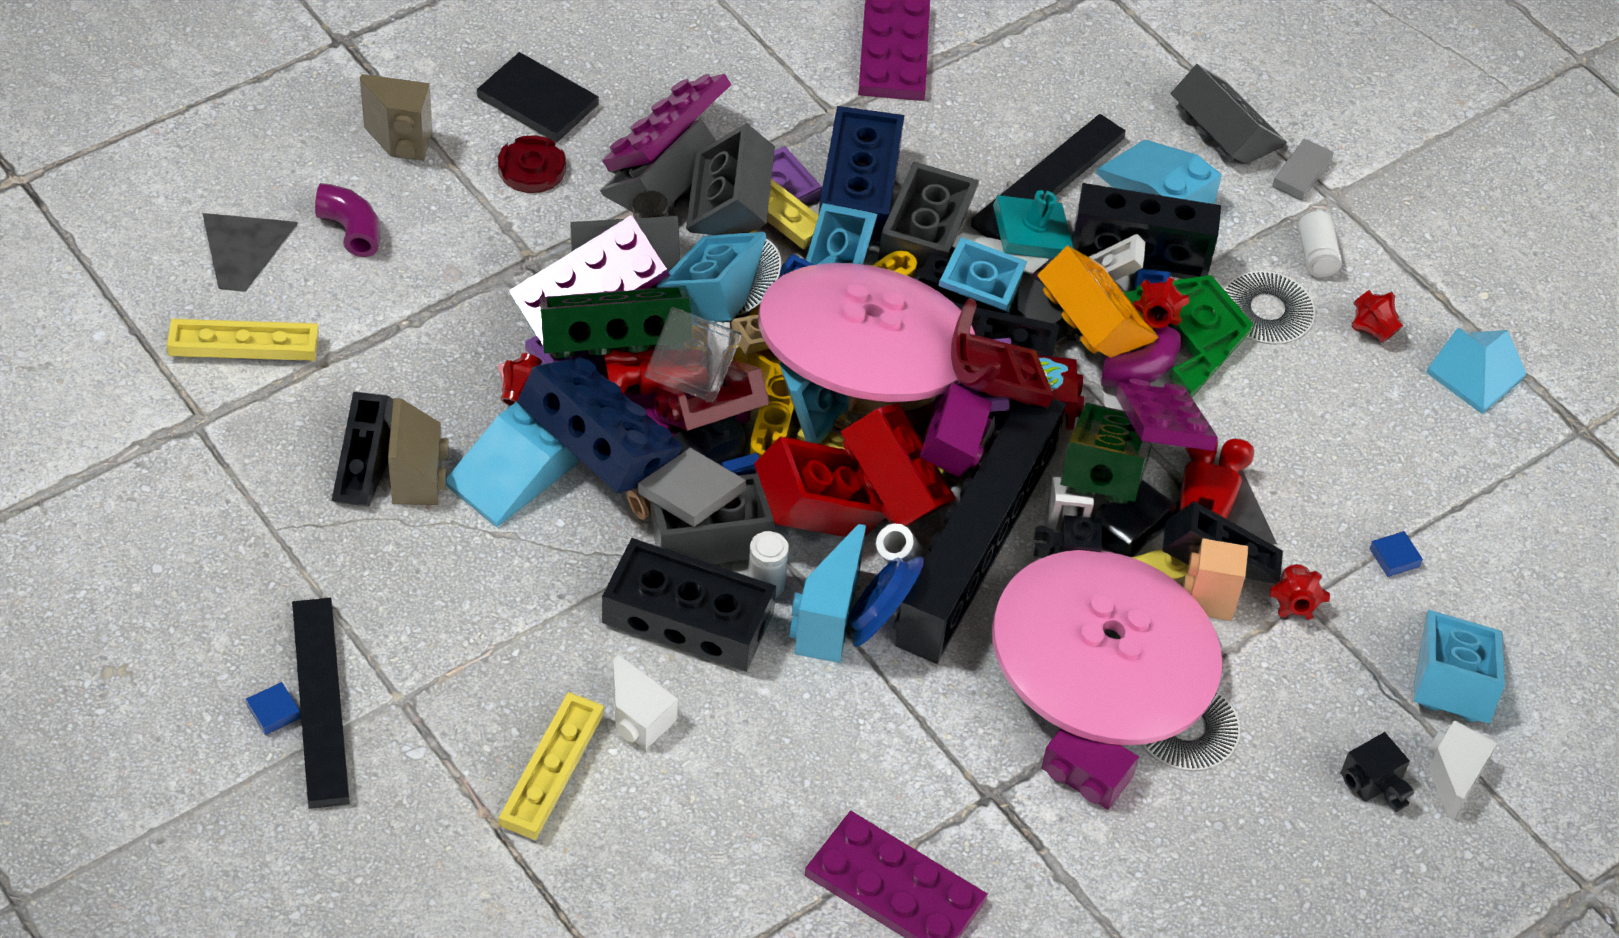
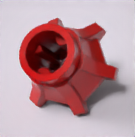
M1168 277L1166 282L1150 283L1147 279L1141 282L1143 293L1140 300L1134 301L1133 305L1143 314L1145 322L1150 327L1163 328L1169 323L1177 326L1182 321L1179 316L1183 306L1189 304L1190 300L1189 295H1182L1173 285L1174 278Z
M1368 290L1353 302L1357 309L1355 310V319L1351 323L1352 328L1356 331L1367 332L1374 338L1377 337L1381 343L1387 341L1404 326L1396 312L1395 295L1392 291L1387 294L1373 295Z
M522 353L521 357L514 361L506 360L505 363L498 364L497 369L502 378V395L500 400L503 403L511 406L518 401L533 367L541 365L542 360L532 354Z
M1294 564L1285 568L1281 574V581L1277 585L1270 587L1269 592L1270 597L1277 598L1280 605L1278 615L1282 618L1289 614L1304 615L1307 620L1313 619L1312 612L1321 603L1330 601V593L1322 589L1319 583L1322 575L1317 571L1310 572L1306 566L1301 564Z

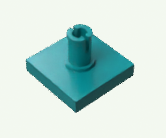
M1039 190L1036 192L1034 200L997 195L993 207L1004 253L1054 259L1067 245L1073 248L1063 204L1057 202V198L1052 192L1046 191L1044 195L1043 190Z

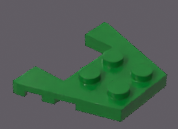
M1212 275L1173 281V285L1182 295H1189L1190 302L1183 306L1180 311L1181 323L1177 326L1169 323L1168 326L1180 334L1181 342L1194 357L1172 368L1169 377L1175 384L1186 388V391L1189 392L1192 398L1246 339L1254 326ZM1137 286L1135 291L1124 292V294L1133 304L1134 301L1140 300L1143 289L1141 286Z

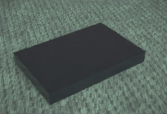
M518 52L477 88L478 98L555 142L563 138L599 105V96L521 52Z

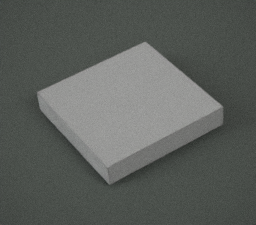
M689 448L638 483V494L693 527L746 491L745 479L692 448Z

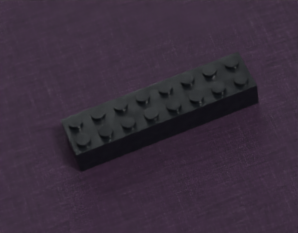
M1053 398L1047 408L1035 404L1026 405L1015 399L1011 400L1010 409L1005 414V424H998L990 440V445H992L990 450L983 451L979 462L975 466V471L977 472L974 478L970 476L966 478L960 492L961 500L959 504H951L944 520V524H946L944 530H937L933 535L928 549L930 554L927 559L924 558V564L916 582L898 607L900 611L893 625V629L898 631L896 647L935 664L939 663L1057 450L1066 403Z

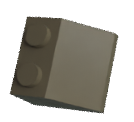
M361 74L360 87L364 128L391 157L424 161L433 132L430 83Z
M394 398L388 454L392 504L438 505L439 490H446L447 472L446 468H441V460H448L449 439L442 438L441 423L402 398Z

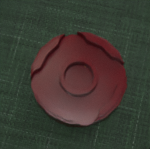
M537 135L521 136L515 138L514 143L509 146L507 143L501 148L498 155V173L503 182L516 191L541 193L554 188L562 181L566 173L565 153L562 148L560 150L556 147V142L549 138Z

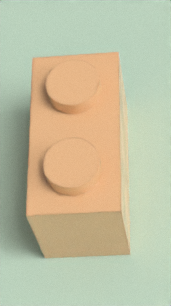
M1202 538L1199 552L1191 553L1188 575L1184 577L1183 588L1195 598L1208 617L1232 621L1246 576L1248 546Z

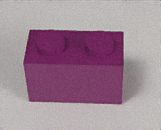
M952 383L936 403L920 458L957 477H960L969 466L975 467L984 451V447L980 446L981 440L986 436L992 422L988 418L992 402Z
M1060 729L1045 749L1041 769L1045 770L1055 781L1064 782L1080 792L1087 801L1099 804L1109 810L1132 780L1139 756L1121 745L1092 741Z

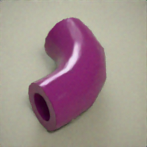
M320 183L315 200L316 217L337 221L344 226L345 237L343 244L348 252L359 257L373 256L378 251L380 243V221L370 202L351 189Z
M1167 326L1152 328L1158 336L1153 343L1112 358L1106 355L1101 386L1116 387L1117 381L1129 383V379H1141L1149 383L1156 381L1172 368L1181 347L1180 334L1175 329Z

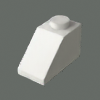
M1053 477L1048 499L1047 527L1060 533L1064 515L1090 517L1094 505L1093 492L1089 495L1073 493L1068 490V486L1060 485L1062 477Z
M618 654L613 659L615 725L622 738L630 743L635 742L646 750L677 721L678 698Z
M1455 720L1447 733L1439 730L1428 750L1434 754L1428 768L1446 815L1453 820L1483 773L1497 745L1496 742Z

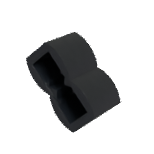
M1142 479L1135 502L1128 500L1127 503L1111 502L1108 505L1102 504L1095 511L1092 518H1102V544L1113 553L1134 557L1148 541L1153 540L1165 530V521L1174 515L1176 504Z

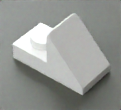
M1135 234L1089 256V258L1100 263L1123 292H1129L1133 290L1134 273L1143 268L1145 241L1138 234Z

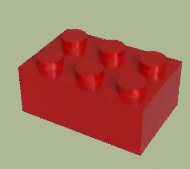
M899 402L877 408L840 431L845 439L843 440V446L847 454L853 460L857 459L864 471L862 473L863 480L872 492L878 494L884 504L882 505L883 514L889 523L902 524L907 527L921 521L956 499L938 467L920 458L923 442Z
M780 436L754 463L776 525L846 537L858 524L866 525L865 538L885 518L882 511V505L884 504L878 494L872 492L867 487L862 477V473H864L857 459L853 460L847 454L845 449Z

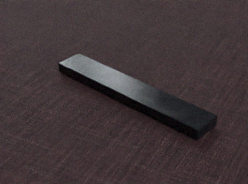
M1098 114L1000 196L1034 200L1035 194L1039 190H1043L1044 195L1046 191H1050L1056 196L1125 138L1126 130L1102 114ZM994 199L972 217L971 227L987 238L1001 240L993 207Z
M329 597L292 601L308 807L313 809L350 804L332 599Z

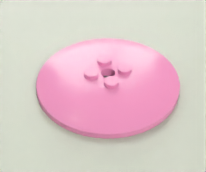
M825 263L799 268L781 276L771 284L763 295L759 308L758 322L762 337L767 346L791 370L819 386L861 399L906 402L935 397L945 393L952 383L960 384L952 366L951 343L961 310L943 294L914 278L875 266L854 263ZM971 325L970 334L975 335V332Z
M1073 550L1041 558L1018 572L1008 583L998 601L993 617L992 638L995 655L1004 676L1014 691L1029 707L1047 721L1065 731L1092 741L1115 745H1142L1166 740L1178 735L1192 726L1206 712L1220 683L1222 673L1221 647L1215 629L1203 608L1174 579L1149 564L1125 555L1107 551ZM1104 630H1113L1121 638L1112 639L1104 633Z

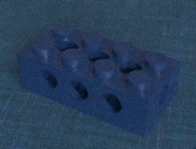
M837 106L819 203V213L822 203L875 213L877 217L870 241L880 242L882 230L891 211L905 115ZM858 161H864V162H867V163L870 164V165H868V166H861V165L857 164L856 162H858ZM860 186L866 190L859 191L853 189L852 187Z
M583 357L534 366L517 401L523 409L616 493L637 489L639 482L676 458L683 447L672 437L671 432L667 428L657 424L646 414V410L642 406L631 401L621 392V388L616 383L605 378L596 370V366L591 361Z

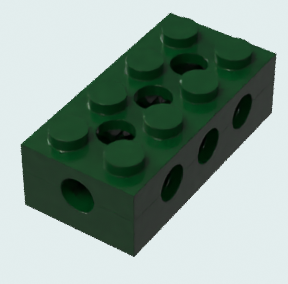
M686 286L540 297L544 354L552 353V358H568L574 356V351L589 350L590 355H605L611 353V348L626 347L627 352H643L648 350V345L663 344V349H680L685 347V342H693L690 297ZM656 315L661 317L655 324L645 323V320L650 316ZM615 318L624 320V323L618 327L607 325L609 321ZM578 321L588 324L582 330H575L570 327Z
M1086 402L1068 444L1060 485L1068 486V490L1076 494L1089 495L1091 492L1106 495V499L1116 503H1127L1128 500L1135 502L1149 461L1152 442L1141 441L1123 410Z

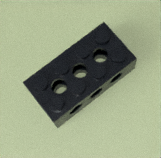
M1082 183L1072 235L1073 248L1089 257L1138 234L1145 241L1144 262L1141 269L1170 272V277L1181 279L1206 276L1209 274L1218 239L1221 205Z
M631 538L602 595V623L747 672L774 614L776 585Z

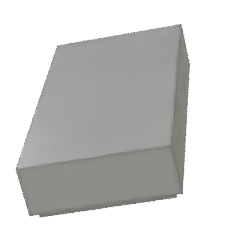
M1304 138L1276 175L1272 186L1303 200L1332 161L1334 152Z

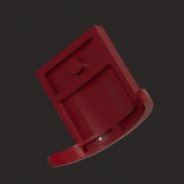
M968 299L959 315L951 343L952 366L959 382L966 387L986 392L994 397L1003 396L1018 400L1026 405L1035 404L1048 408L1054 398V394L1036 351L970 334L972 319L977 305L974 299Z

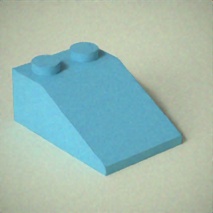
M1146 139L1099 167L1096 171V174L1113 188L1214 204L1216 201L1222 177L1221 173L1199 155Z
M765 232L703 236L669 271L670 275L657 284V288L686 286L690 297L692 324L706 321H719L722 323L732 321L735 315L747 303L764 242L767 239Z
M515 402L496 417L448 475L446 486L495 527H498L578 464V458Z
M858 524L806 578L803 594L795 593L789 638L796 639V655L841 662L849 625L848 618L852 611L860 574L866 525Z
M1428 609L1414 679V702L1420 703L1429 710H1444L1458 714L1459 717L1470 722L1482 721L1490 724L1505 686L1502 631Z

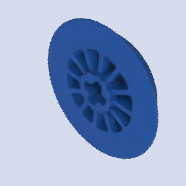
M922 556L914 557L908 561H904L899 557L893 559L866 587L848 618V623L854 628L852 637L854 647L864 644L877 633L903 602L921 572L924 564Z

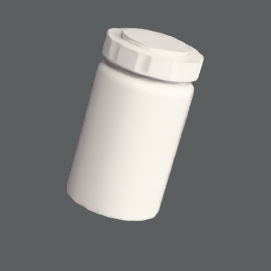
M1314 211L1304 215L1298 225L1307 271L1314 277L1332 276L1342 266L1332 216L1324 211Z
M902 524L887 525L877 536V550L887 563L897 557L904 561L918 556H922L925 559L928 558L925 548L913 533Z
M764 531L755 535L750 543L748 576L776 585L775 598H777L785 589L789 545L781 534Z

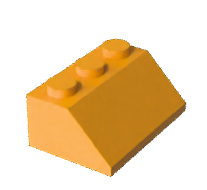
M1067 245L1037 275L1045 285L1042 289L1044 294L1053 303L1060 304L1064 309L1061 313L1062 317L1071 327L1080 330L1083 334L1080 338L1081 342L1092 353L1095 354L1099 351L1112 358L1153 343L1158 338L1157 334L1145 322L1142 315L1100 263Z

